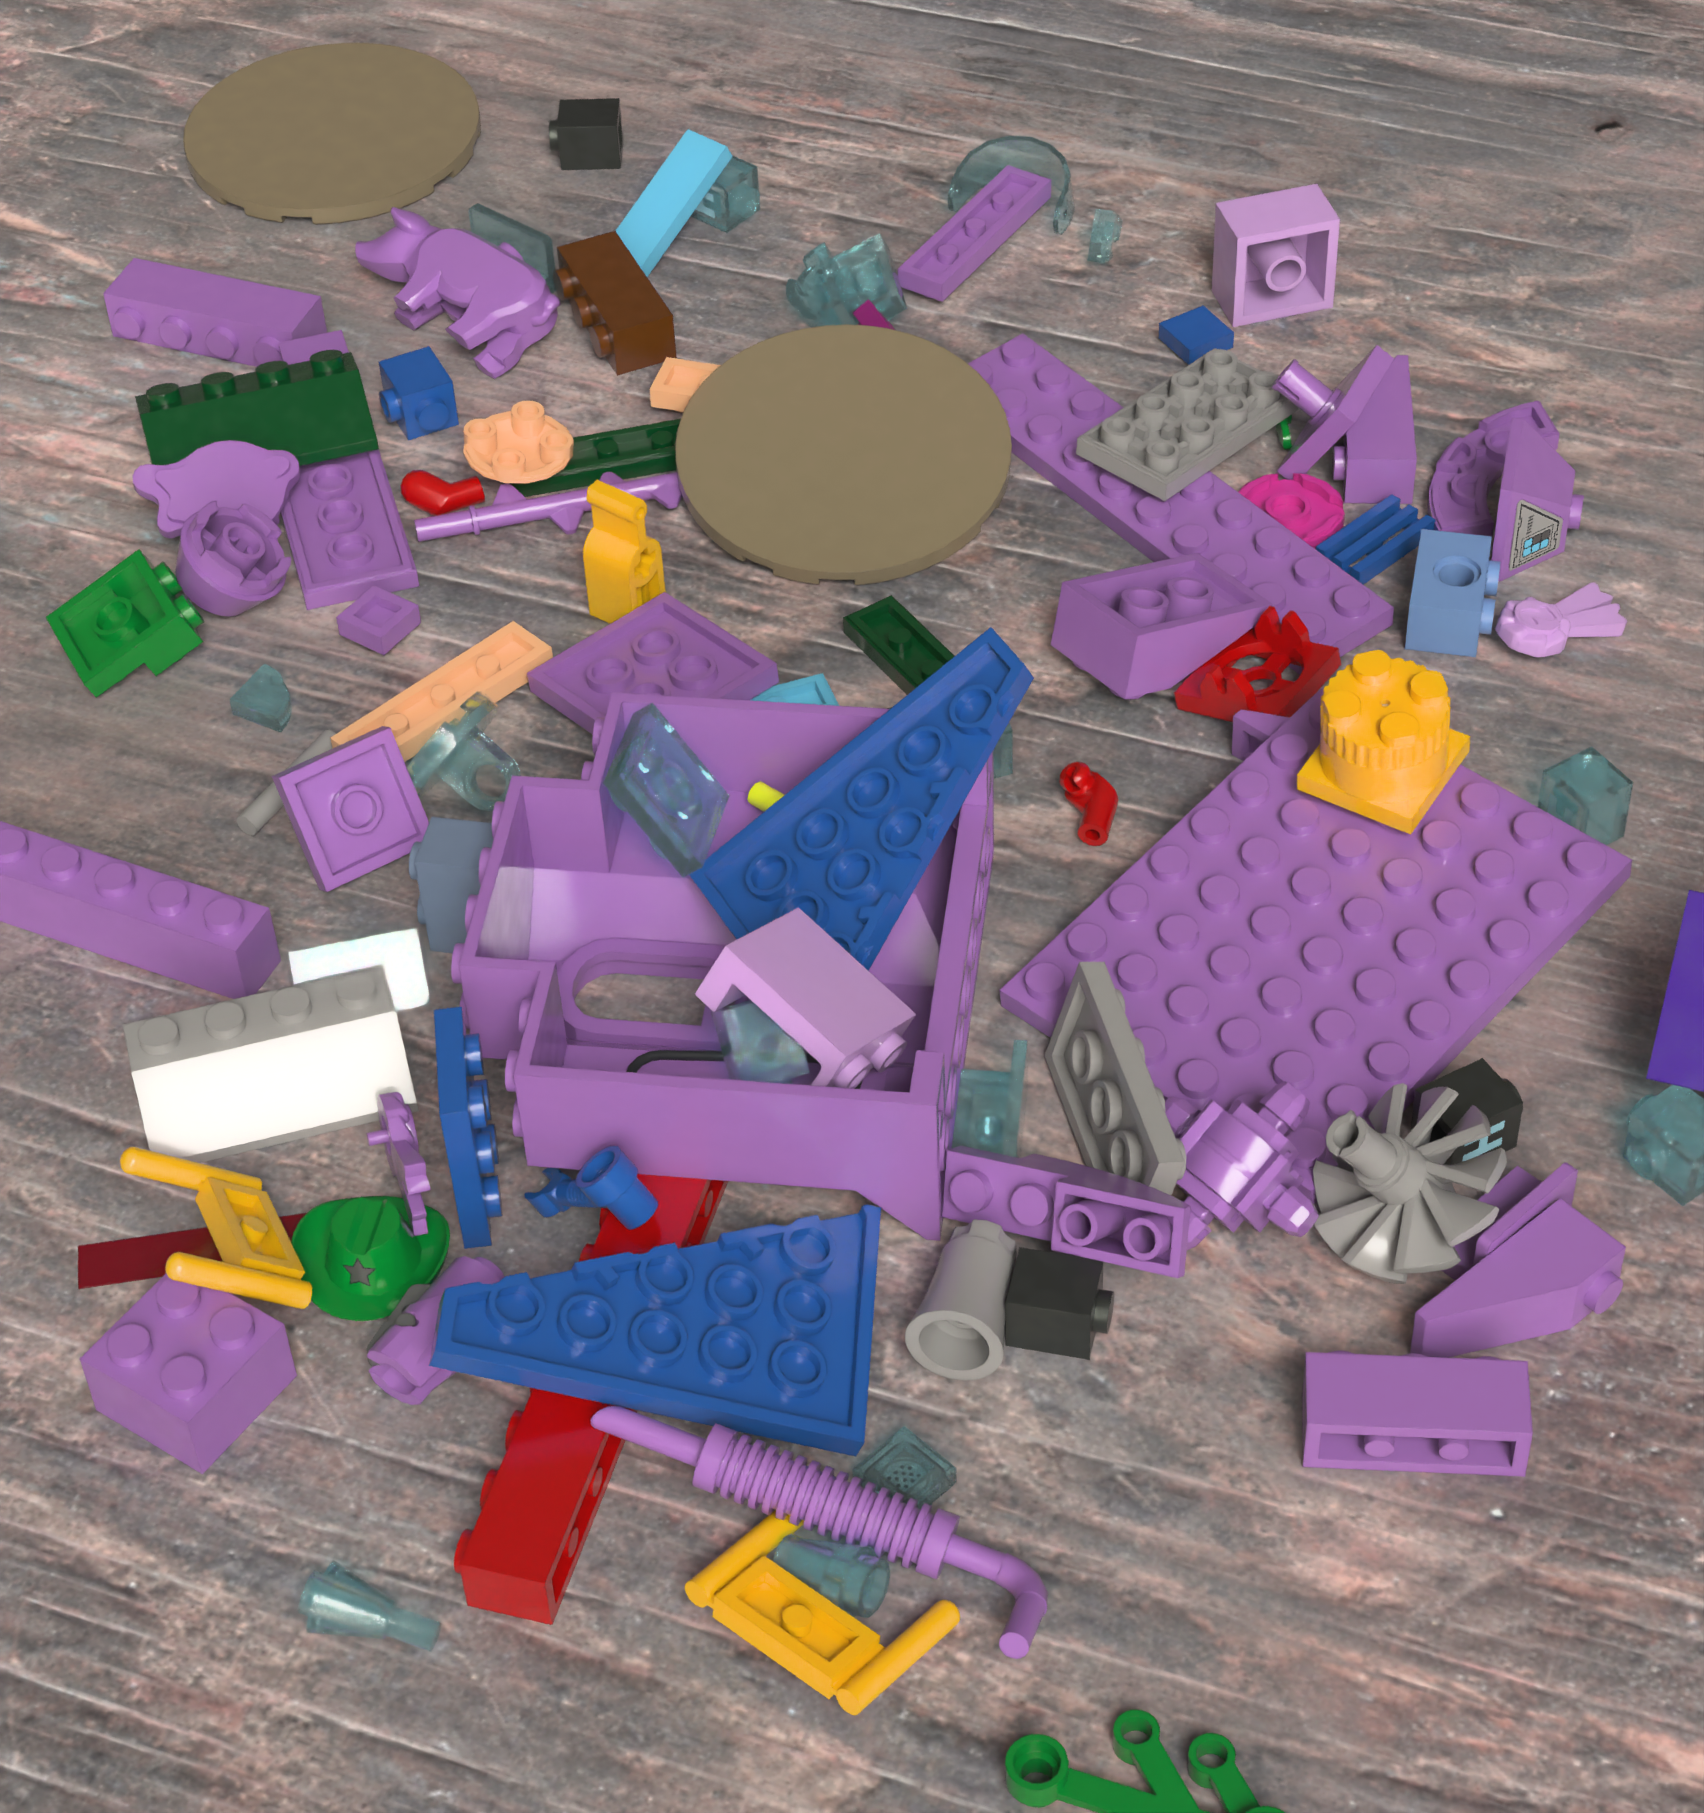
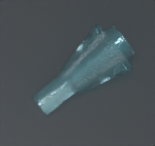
M335 1560L330 1563L325 1573L317 1570L311 1573L304 1587L298 1608L299 1614L308 1617L307 1633L385 1639L387 1636L430 1652L437 1642L442 1626L441 1622L397 1607V1603Z

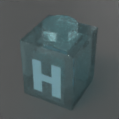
M733 156L691 217L728 233L759 211L760 194L757 166Z
M1591 746L1543 770L1538 808L1599 842L1608 845L1624 837L1633 781Z

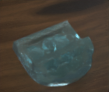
M880 233L836 256L832 255L825 242L818 245L804 256L803 262L806 269L797 280L788 279L786 285L788 301L797 315L811 327L846 324L858 325L860 322L852 312L868 299L888 321L896 314L908 309L889 247Z

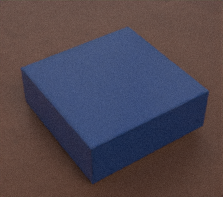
M1204 305L1159 323V339L1188 365L1214 348L1223 350L1233 348L1234 332Z

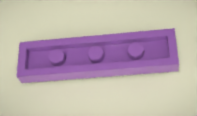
M1007 165L898 268V286L919 293L924 297L943 302L1051 198V179Z

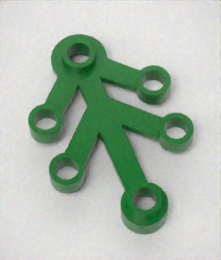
M1129 1710L1118 1716L1113 1725V1750L1116 1756L1123 1762L1136 1765L1152 1794L1069 1768L1066 1750L1057 1740L1047 1735L1030 1734L1023 1736L1010 1746L1006 1754L1005 1781L1008 1791L1016 1800L1029 1807H1045L1059 1800L1097 1813H1210L1199 1809L1160 1742V1726L1158 1721L1150 1713L1143 1710ZM1130 1731H1140L1145 1733L1150 1739L1142 1744H1133L1126 1741L1123 1736ZM1205 1733L1199 1735L1191 1742L1188 1750V1774L1197 1785L1206 1789H1214L1226 1813H1286L1275 1807L1259 1805L1235 1764V1748L1226 1737L1217 1733ZM1214 1754L1221 1757L1225 1763L1216 1768H1209L1201 1764L1198 1759L1203 1755ZM1031 1773H1042L1048 1776L1050 1780L1044 1783H1031L1025 1781L1024 1778Z

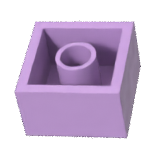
M1318 184L1216 203L1212 293L1232 327L1333 308L1340 218Z

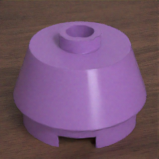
M217 501L206 504L199 512L194 513L184 522L181 530L175 573L182 591L200 608L220 616L239 615L272 598L283 588L286 581V573L291 565V556H284V551L277 540L282 531L267 515L248 504L243 503L239 510L217 507Z

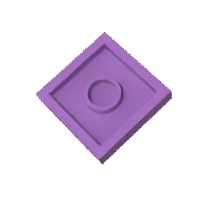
M1376 345L1333 390L1329 389L1299 365L1296 359H1293L1277 377L1271 388L1280 392L1310 416L1277 472L1290 480H1293V473L1305 474L1355 424L1394 358Z
M381 726L272 776L315 881L321 891H331L409 854L414 842H422L429 825L428 818L390 727Z

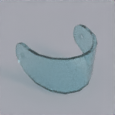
M1005 136L986 141L973 149L957 167L948 192V208L950 211L958 212L978 189L985 187L1009 165L1051 179V185H1054L1062 192L1054 212L1053 230L1055 234H1063L1071 224L1075 211L1071 173L1065 157L1051 144L1033 137Z

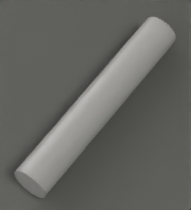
M325 730L287 769L331 750L330 737L336 733L331 730ZM274 781L237 817L236 821L239 828L246 834L255 835L284 806Z

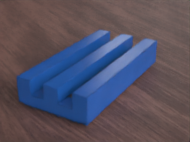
M1391 494L1317 545L1316 550L1364 585L1418 547L1421 529L1434 530L1436 519L1429 515L1418 519L1417 508L1409 504L1401 509V499ZM1402 528L1404 529V531H1402L1400 534H1398L1397 536H1395L1383 545V542L1385 540H1387L1392 535L1400 531ZM1366 554L1367 557L1352 567L1349 566Z

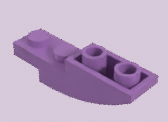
M958 1146L947 1150L942 1217L971 1223L974 1219L987 1220L1002 1226L1003 1231L1051 1241V1250L1174 1278L1184 1276L1191 1206L1183 1201L1126 1177L1039 1154L1018 1158L965 1146Z

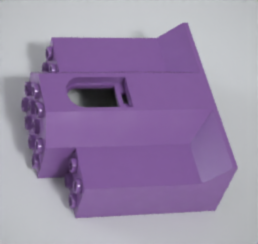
M611 692L605 718L597 717L594 723L592 738L593 753L595 755L594 762H584L581 780L511 776L505 801H497L494 805L492 814V836L494 841L492 848L484 847L480 854L479 883L481 887L478 895L471 894L468 897L465 912L467 937L465 943L455 944L452 954L451 975L453 983L462 984L463 993L460 1007H462L465 1029H469L470 1034L479 1033L483 1058L507 1059L505 1067L506 1090L508 1092H516L517 1097L513 1109V1134L515 1137H523L527 1166L581 1170L583 1165L600 1150L609 1146H618L636 1165L638 1174L857 1191L926 1240L940 1241L944 1218L942 1217L946 1157L947 1150L952 1149L954 1146L994 858L993 751L869 969V972L916 1013V1016L901 1036L907 1042V1046L902 1054L882 1073L872 1068L862 1080L860 1089L812 1086L811 1084L821 1071L820 1063L657 1060L644 1064L637 1073L626 1072L628 1066L638 1056L656 1050L808 1053L746 995L735 1001L734 1008H721L716 1012H713L705 1004L701 1026L595 1018L585 1015L576 1006L574 999L587 983L601 975L620 973L704 979L724 947L737 939L688 873L763 813L760 809L749 804L747 800L749 791L755 783L761 781L779 792L787 794L890 709Z

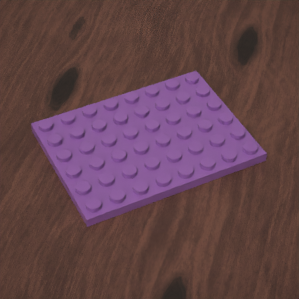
M1321 688L1000 989V1000L1003 1008L1051 1038L1079 962H1105L1115 989H1119L1123 994L1125 1014L1133 1034L1143 1044L1145 1064L1154 1086L1160 1088L1165 1101L1170 1097L1182 1098L1202 1111L1210 1100H1214L1225 1111H1228L1238 1099L1258 1113L1263 1107L1259 1101L1274 1086L1285 1081L1288 1082L1310 1102L1308 1114L1296 1131L1288 1129L1284 1136L1300 1152L1292 1163V1168L1304 1179L1297 1189L1313 1204L1317 1202L1313 1178L1316 1160L1335 1167L1338 1166V1163L1332 1158L1333 1154L1326 1146L1327 1131L1333 1121L1353 1110L1357 1117L1363 1118L1374 1129L1369 1119L1371 1111L1393 1085L1401 1083L1407 1085L1404 1112L1414 1101L1415 1089L1432 1082L1622 886L1630 877L1632 859L1461 764L1411 835L1297 790V774L1320 744V706L1324 688Z

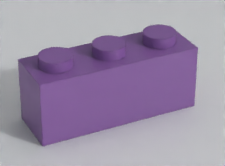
M1332 1351L1328 1353L1306 1352L1302 1386L1303 1467L1525 1477L1533 1435L1528 1361L1501 1360L1490 1356L1468 1359L1427 1357L1415 1353L1393 1356L1354 1354L1348 1351Z

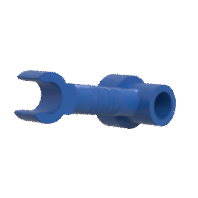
M618 1146L606 1147L593 1155L583 1165L576 1179H571L559 1168L548 1167L542 1172L550 1182L536 1193L527 1192L524 1194V1197L543 1217H551L558 1212H565L570 1207L608 1208L628 1230L643 1225L651 1218L658 1207V1200L637 1178L638 1168Z

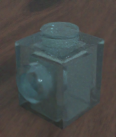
M748 1000L721 1008L716 1012L711 1011L730 1080L793 1084L792 1078L810 1073L803 1047L753 1001Z
M1671 1085L1656 1096L1654 1094L1646 1095L1634 1105L1627 1117L1628 1131L1623 1158L1631 1164L1637 1174L1644 1179L1651 1180L1680 1205L1685 1206L1704 1192V1099L1692 1089L1678 1085Z

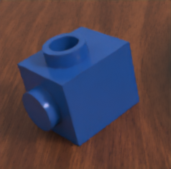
M430 346L379 361L383 391L379 392V399L383 413L389 423L397 422L408 441L459 425L453 381Z

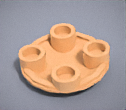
M520 401L513 405L511 411L491 415L486 419H473L464 426L463 454L470 467L482 476L499 482L527 484L548 479L563 470L573 457L574 440L568 429L552 417L545 415L544 407L535 401Z

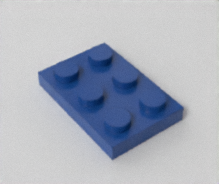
M462 1007L434 1010L439 1115L464 1249L492 1246L490 1218L501 1217L503 1214L498 1175L487 1177V1173H494L495 1165L499 1164L495 1124L487 1125V1120H491L487 1079L474 1081V1076L484 1075L479 1033L466 1034Z

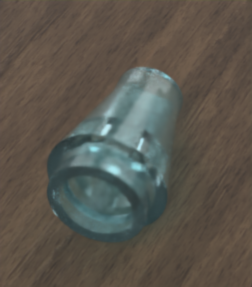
M788 1534L780 1542L773 1560L780 1567L853 1617L857 1615L869 1618L874 1615L881 1606L889 1586V1564L886 1560L878 1558L875 1549L871 1546L805 1539L794 1534Z

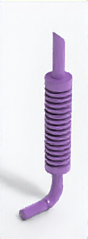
M620 1406L603 1408L592 1416L591 1425L595 1429L696 1467L692 1486L713 1494L721 1488L720 1496L729 1499L734 1493V1502L743 1504L747 1498L749 1508L756 1510L762 1504V1513L770 1515L775 1509V1518L784 1520L788 1514L790 1515L789 1523L796 1526L799 1525L801 1520H804V1529L812 1531L815 1525H817V1534L826 1536L830 1530L832 1531L831 1539L840 1542L843 1536H846L845 1545L854 1547L856 1542L859 1541V1550L868 1552L872 1546L874 1547V1556L881 1558L884 1552H887V1561L896 1563L898 1557L903 1558L901 1566L908 1569L912 1563H916V1572L934 1579H938L944 1564L947 1563L996 1582L997 1585L1005 1588L1015 1598L1014 1607L999 1639L1000 1650L1004 1655L1014 1659L1022 1658L1028 1653L1042 1617L1047 1612V1589L1039 1574L1026 1562L1009 1553L1005 1554L956 1535L960 1516L938 1508L935 1514H932V1505L924 1503L922 1508L919 1509L917 1508L918 1500L910 1498L907 1504L903 1503L904 1495L898 1492L895 1493L893 1498H890V1489L882 1487L879 1493L875 1492L876 1484L868 1482L865 1488L861 1487V1478L854 1476L852 1481L848 1482V1473L840 1471L837 1477H835V1468L826 1466L822 1472L820 1471L821 1463L812 1460L809 1466H806V1457L798 1455L796 1460L793 1461V1452L784 1450L780 1456L779 1447L770 1445L765 1450L766 1442L759 1439L751 1445V1436L743 1434L738 1440V1431L719 1424H715L707 1439H704Z

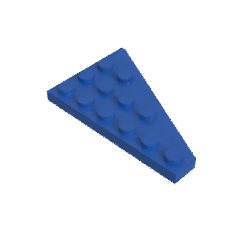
M990 627L688 874L736 939L799 907L869 971L1034 677L1025 664Z
M863 1205L859 1213L821 1221L818 1215L797 1218L792 1224L786 1226L772 1223L721 1233L715 1242L680 1249L677 1248L676 1243L653 1247L644 1254L625 1252L575 1262L569 1271L529 1278L528 1273L524 1272L505 1276L502 1280L493 1284L474 1282L445 1288L439 1303L429 1366L710 1426L719 1424L738 1432L857 1456L865 1443L881 1207Z

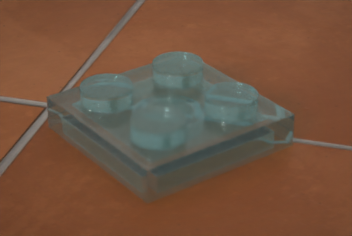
M651 703L633 713L603 784L609 790V794L616 806L622 811L628 812L645 832L655 852L660 857L667 859L678 873L685 877L703 867L730 795L658 708Z

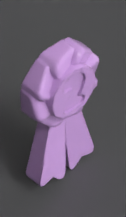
M1593 582L1556 604L1544 603L1533 597H1526L1523 601H1507L1500 612L1495 631L1511 649L1539 658L1561 653L1565 648L1568 637H1619L1623 634L1627 620L1618 614L1619 604H1611L1613 597L1600 592L1598 585Z

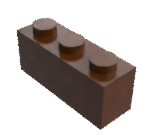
M616 231L556 247L559 269L553 270L556 292L562 301L568 299L577 326L580 329L586 328L588 330L596 355L599 358L605 357L617 376L662 363L666 357L677 358L673 314Z

